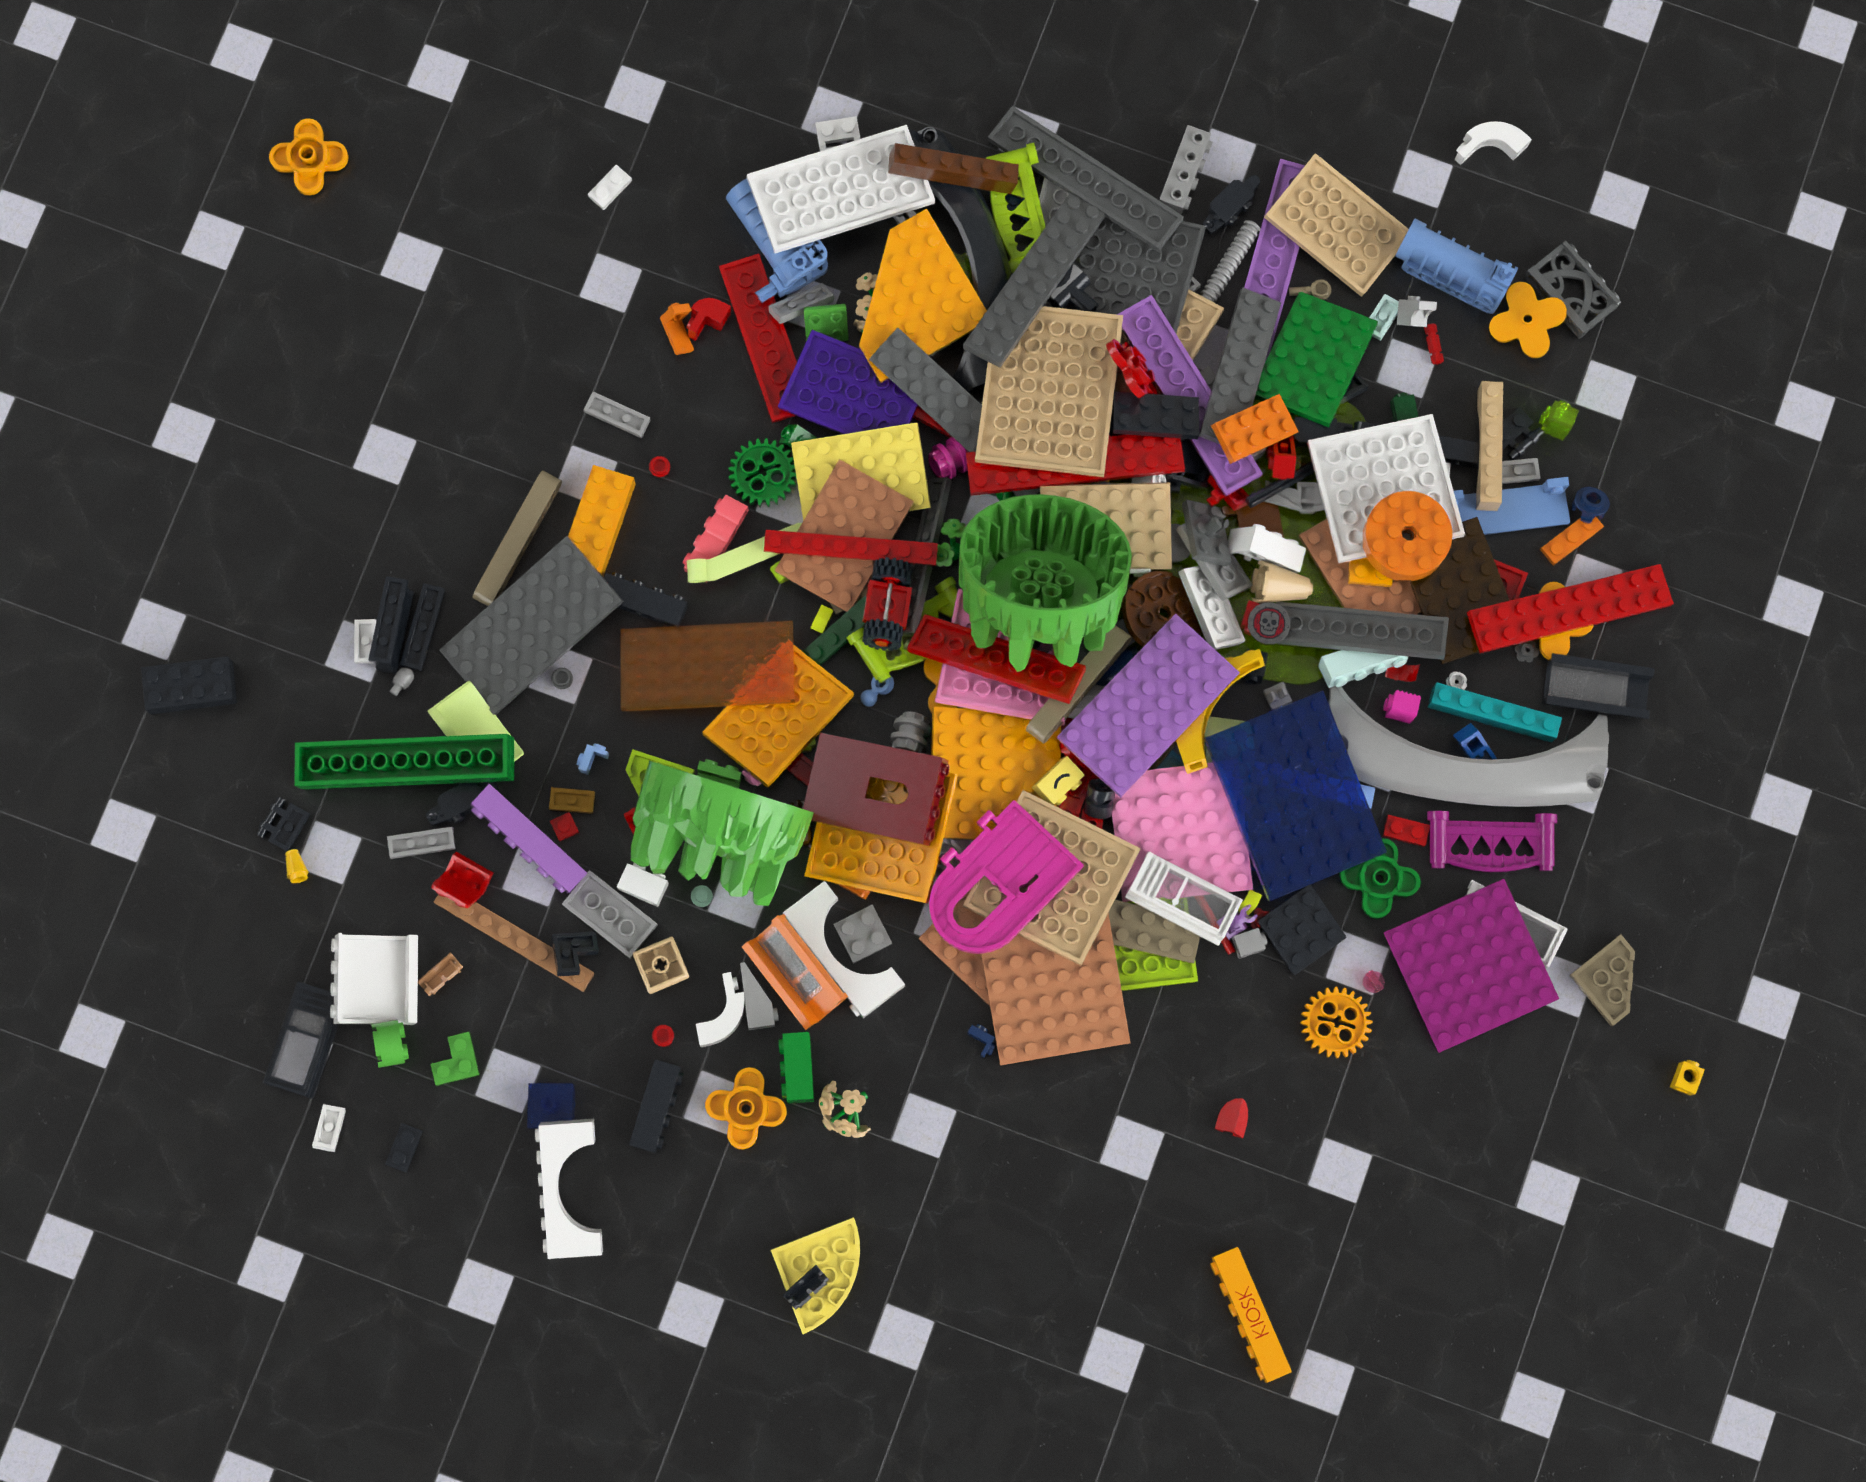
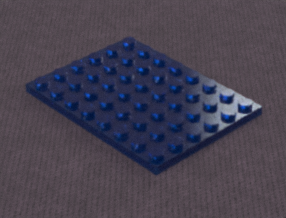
M1324 691L1317 692L1204 738L1268 901L1387 853Z

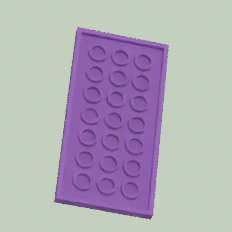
M1175 614L1057 736V739L1121 798L1240 672Z

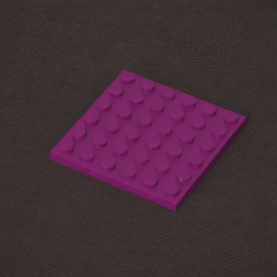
M1501 879L1383 932L1438 1053L1559 1000V996L1505 879Z

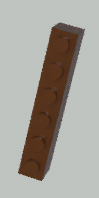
M895 143L889 154L888 173L1011 194L1018 184L1019 164Z

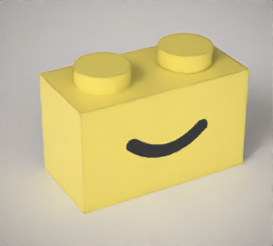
M1066 756L1059 760L1034 784L1032 789L1044 801L1058 806L1067 798L1065 794L1070 789L1074 791L1082 784L1080 779L1084 776V773Z

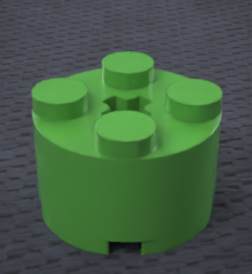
M392 1020L371 1024L372 1030L377 1029V1031L372 1033L376 1057L378 1060H382L378 1062V1067L405 1063V1060L409 1059L407 1044H402L401 1038H405L403 1022Z

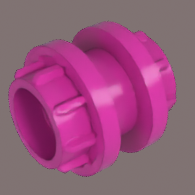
M951 437L946 440V447L940 443L932 447V452L928 454L929 465L938 478L948 477L952 479L956 477V470L961 473L968 471L966 452L968 451Z

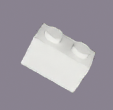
M627 863L617 889L658 907L669 884L665 880L666 876L663 874H651L645 871L646 867H641L636 863H633V865Z

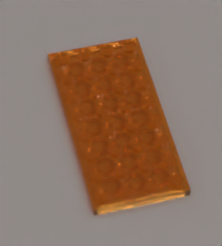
M793 621L679 626L678 628L621 629L622 711L795 703Z

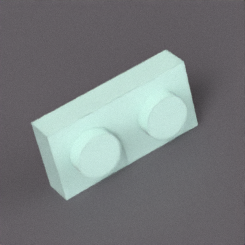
M1384 294L1369 317L1378 321L1373 337L1380 341L1398 315L1399 301Z

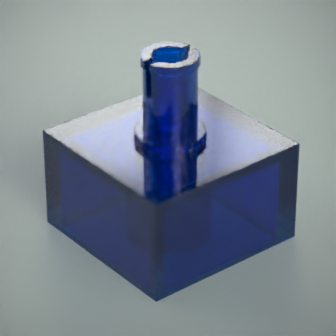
M528 1083V1129H538L540 1122L574 1120L575 1085L573 1083Z

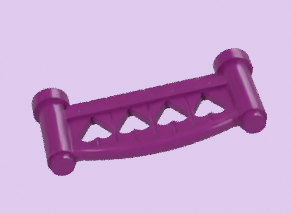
M1448 811L1427 812V821H1430L1431 868L1443 869L1445 864H1451L1475 871L1507 872L1539 866L1540 871H1553L1554 824H1557V814H1535V823L1449 821ZM1459 835L1469 850L1467 855H1462L1461 853L1454 855L1451 853V847ZM1481 836L1490 849V854L1487 856L1482 853L1474 855L1472 852L1473 847ZM1502 837H1504L1512 850L1510 856L1504 854L1497 856L1494 853V849ZM1524 837L1533 849L1531 857L1525 854L1523 856L1516 854V849Z

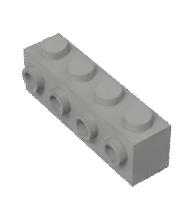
M1187 125L1159 201L1181 215L1183 209L1188 210L1192 199L1189 197V193L1191 190L1195 191L1199 180L1195 177L1198 171L1202 172L1206 162L1202 158L1204 153L1209 154L1213 143L1209 140L1211 133Z

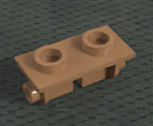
M450 952L418 980V984L429 996L435 995L445 985L447 980L449 981L456 974L461 973L460 970L463 966Z

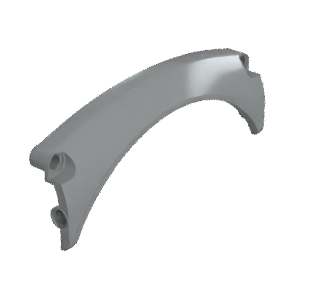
M1342 686L1330 687V697L1327 705V719H1329L1328 736L1326 739V753L1323 760L1326 764L1325 768L1329 771L1410 795L1490 806L1532 807L1594 802L1598 800L1603 789L1609 744L1607 715L1599 714L1593 723L1579 735L1562 745L1541 753L1512 759H1471L1433 751L1409 742L1384 728L1363 712L1349 698Z

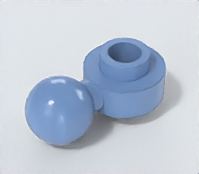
M891 676L883 683H879L873 677L871 681L872 689L862 692L860 696L861 703L867 707L875 705L878 694L886 695L893 689V677Z

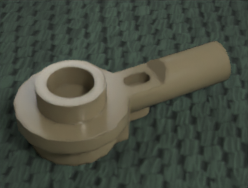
M1320 279L1312 283L1311 286L1289 287V296H1297L1299 292H1304L1326 300L1331 294V285L1327 281Z

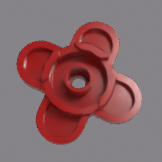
M1116 339L1108 342L1106 348L1114 362L1122 370L1125 382L1137 398H1141L1146 394H1158L1153 383L1155 381L1154 372L1152 369L1148 371L1145 364L1147 360L1135 346L1132 347L1127 342L1120 344Z

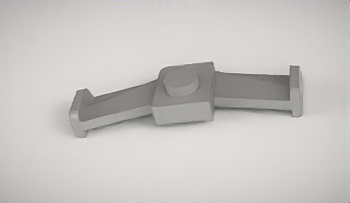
M1265 481V487L1271 484V482ZM1298 482L1297 490L1288 487L1265 500V502L1297 510L1301 514H1314L1316 511L1325 510L1319 486L1316 482Z

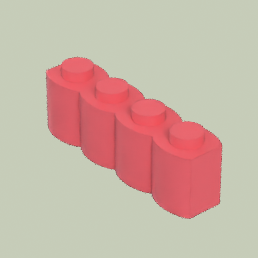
M725 495L723 499H718L714 507L716 510L713 517L709 516L704 524V528H706L702 535L699 534L693 543L695 549L692 553L688 552L683 560L685 572H687V560L711 559L726 552L749 511L747 505L728 495Z

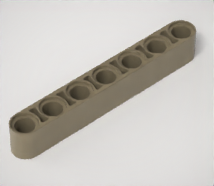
M545 471L540 472L477 585L473 599L489 606L502 594L562 484L561 479Z
M1116 625L1106 633L1103 650L1090 651L1079 663L1086 665V671L1070 704L1049 698L1029 722L1026 732L1042 743H1046L1063 723L1061 722L1062 718L1064 717L1065 720L1127 648L1132 640V636Z

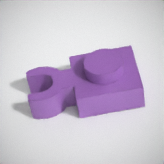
M1250 904L1244 906L1240 914L1237 911L1226 933L1228 940L1248 927L1245 922L1251 923L1257 918V914L1253 916L1247 915L1246 911L1250 909ZM1225 916L1216 921L1219 927Z

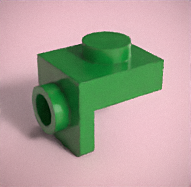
M792 424L782 430L779 443L792 448L791 443L817 439V437L798 424Z

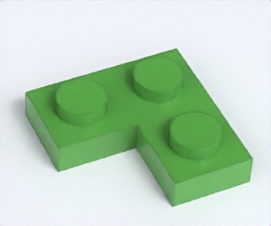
M470 1032L447 1037L452 1059L431 1064L435 1085L439 1086L479 1076Z

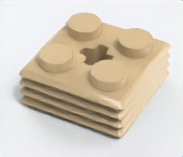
M673 937L633 952V957L649 994L689 978L688 971ZM661 960L663 963L667 962V965L664 966L665 969L663 971H661L659 968L655 969V966L658 965L657 961Z

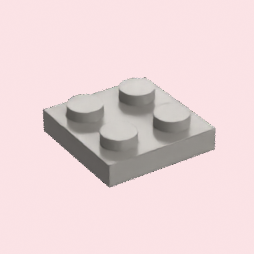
M873 905L834 924L853 964L892 944Z

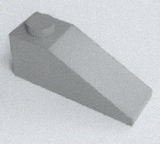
M745 962L740 963L748 1029L755 1030L775 1027V1021H779L777 1008H773L772 1002Z

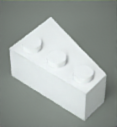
M1253 524L1251 527L1231 529L1228 538L1230 555L1239 553L1244 555V560L1251 561V558L1258 561H1267L1295 573H1299L1301 570L1306 548L1298 545V541L1282 538V534L1265 530L1264 526L1259 524Z

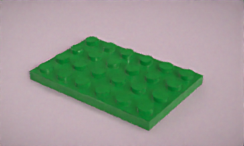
M1299 292L1263 366L1254 399L1265 401L1280 394L1290 413L1330 427L1373 336L1378 321L1304 292Z

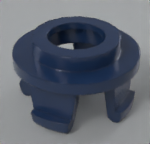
M1584 487L1577 491L1575 500L1572 503V510L1575 511L1578 507L1582 511L1580 521L1590 524L1595 516L1603 519L1610 506L1607 495L1601 490L1594 487ZM1598 499L1600 500V503H1599V504H1593V503H1595Z

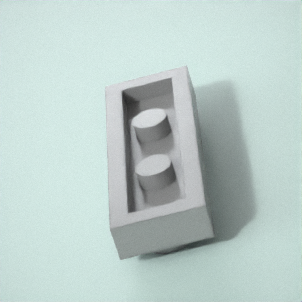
M821 283L770 305L769 313L779 324L803 315L805 307L824 306L833 302L834 294Z
M592 392L584 408L585 413L639 438L643 437L651 421L650 417L595 392Z
M453 827L387 836L390 859L456 849Z

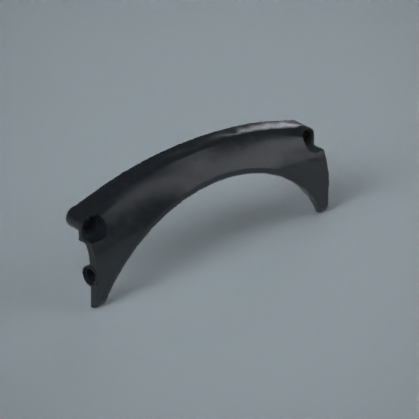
M927 127L918 132L909 130L916 147L958 154L944 133L933 127ZM935 134V139L931 142V137ZM928 180L932 193L947 209L959 229L971 265L973 288L986 310H988L1012 276V272L1001 237L980 189ZM964 350L953 379L969 394L973 395L979 392L980 387L985 386L988 361Z

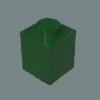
M1399 393L1392 398L1390 406L1393 422L1418 417L1414 394Z

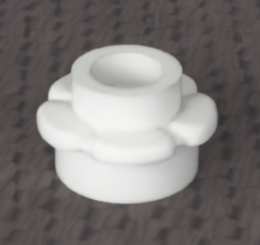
M1452 672L1446 679V685L1464 690L1467 687V678L1463 673Z

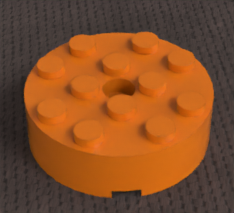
M1415 491L1396 492L1383 498L1372 509L1363 527L1362 545L1368 561L1382 575L1397 581H1416L1433 573L1447 556L1452 543V526L1444 508L1433 498ZM1402 534H1410L1411 540L1404 539Z

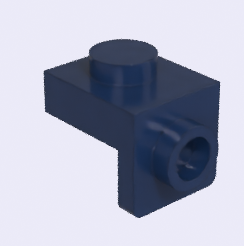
M977 1024L976 1027L971 1025L967 1035L986 1044L980 1057L984 1058L986 1054L990 1056L996 1046L993 1043L995 1037L988 1034L989 1030L980 1024Z

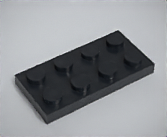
M1114 391L1113 434L1198 440L1199 397L1146 394L1141 398H1137L1130 392Z

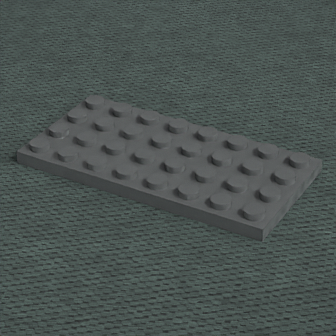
M566 536L440 649V652L465 682H472L490 707V712L493 715H497L624 601L571 538Z

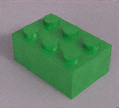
M784 1033L783 1039H779L780 1055L784 1054V1061H780L781 1076H785L786 1083L781 1084L783 1099L787 1098L788 1104L814 1102L810 1033Z

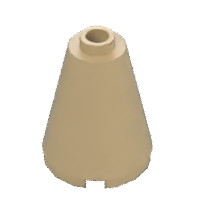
M1263 560L1257 563L1260 564L1259 569H1254L1251 581L1253 584L1251 593H1255V598H1252L1253 602L1307 599L1312 594L1313 583H1310V579Z

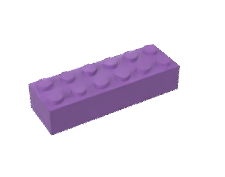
M490 784L471 803L473 807L471 811L479 819L483 817L490 822L487 826L496 834L501 832L506 837L504 841L512 849L515 847L522 851L520 856L529 864L533 861L538 866L536 870L545 879L549 876L555 882L552 885L559 892L563 893L566 891L570 893L587 874L584 869Z

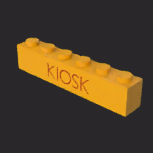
M1235 1247L1212 1257L1211 1268L1215 1276L1219 1274L1222 1281L1219 1284L1224 1297L1228 1295L1231 1302L1228 1305L1233 1317L1237 1316L1240 1325H1237L1238 1331L1242 1338L1246 1337L1249 1346H1246L1250 1358H1255L1258 1366L1255 1367L1259 1379H1264L1268 1383L1291 1373V1368L1239 1248Z

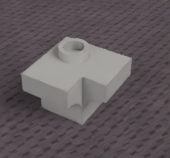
M1408 296V300L1399 299L1397 325L1427 327L1428 316L1432 311L1436 310L1437 302L1420 301V296Z

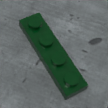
M866 596L858 601L802 652L820 666L848 642L846 638L850 634L865 626L862 620Z

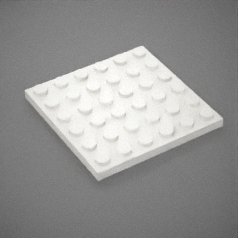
M1433 414L1308 440L1307 444L1338 563L1367 558L1362 545L1364 524L1375 505L1383 498L1396 492L1415 491L1433 498L1444 508L1450 519L1452 539L1464 537L1463 524ZM1402 534L1404 539L1411 540L1410 534Z

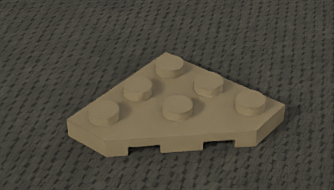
M1621 934L1570 974V977L1611 1027L1630 1013L1631 1006L1630 994L1632 991V970L1635 951Z

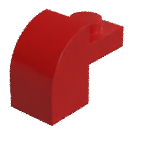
M704 298L697 301L691 307V319L687 324L688 337L696 341L706 324L721 332L731 315V306L715 298Z

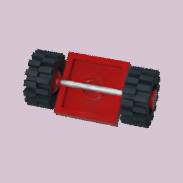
M885 557V560L883 558L874 562L872 580L868 582L862 620L865 623L862 642L865 645H869L868 647L870 648L875 647L876 650L880 648L882 651H886V649L893 651V649L897 650L900 648L903 630L906 629L912 588L908 586L911 583L913 568L908 562L903 563L904 560L901 559L898 561L896 560L897 558L890 559Z

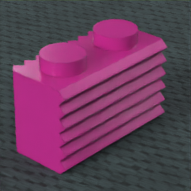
M1399 690L1395 691L1393 695L1389 694L1383 706V711H1386L1385 717L1410 724L1417 716L1421 696L1412 695V693L1408 694L1407 692L1404 693L1403 691L1400 692Z

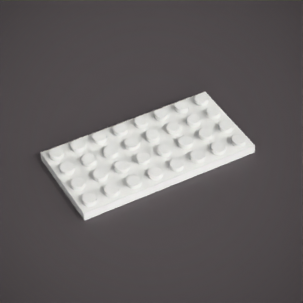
M907 125L747 174L749 186L774 253L935 204V198L928 180L888 173L889 154L894 144L915 146Z

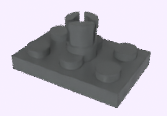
M1191 500L1183 502L1182 508L1192 559L1227 567L1232 563L1225 530L1229 525L1228 519L1223 520L1226 516L1222 514L1221 507H1211L1208 504Z

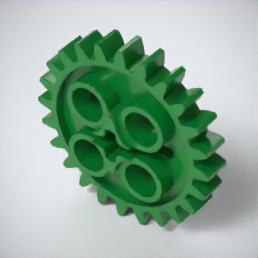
M767 438L764 440V444H761L760 440L757 439L756 445H753L750 441H748V448L741 445L742 453L735 451L737 459L730 460L734 467L728 468L729 472L734 473L729 476V480L735 481L731 484L732 489L738 488L736 495L743 494V502L749 498L751 506L757 501L759 508H761L763 502H766L767 507H770V501L778 505L779 497L785 501L784 493H792L789 486L795 487L796 483L792 479H797L796 473L793 472L795 471V465H791L794 463V458H788L791 454L790 450L783 452V444L776 447V440H774L770 445ZM770 455L774 457V460L771 463H765L763 458ZM746 464L755 466L754 470L750 472L745 471L743 467ZM760 470L766 472L767 475L763 476L760 474ZM775 474H780L783 477L780 482H774L771 478ZM755 483L763 484V488L758 491L754 490L752 486Z

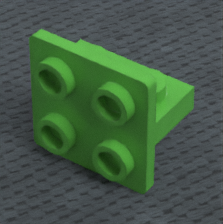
M846 304L804 308L806 341L811 330L839 341H848Z

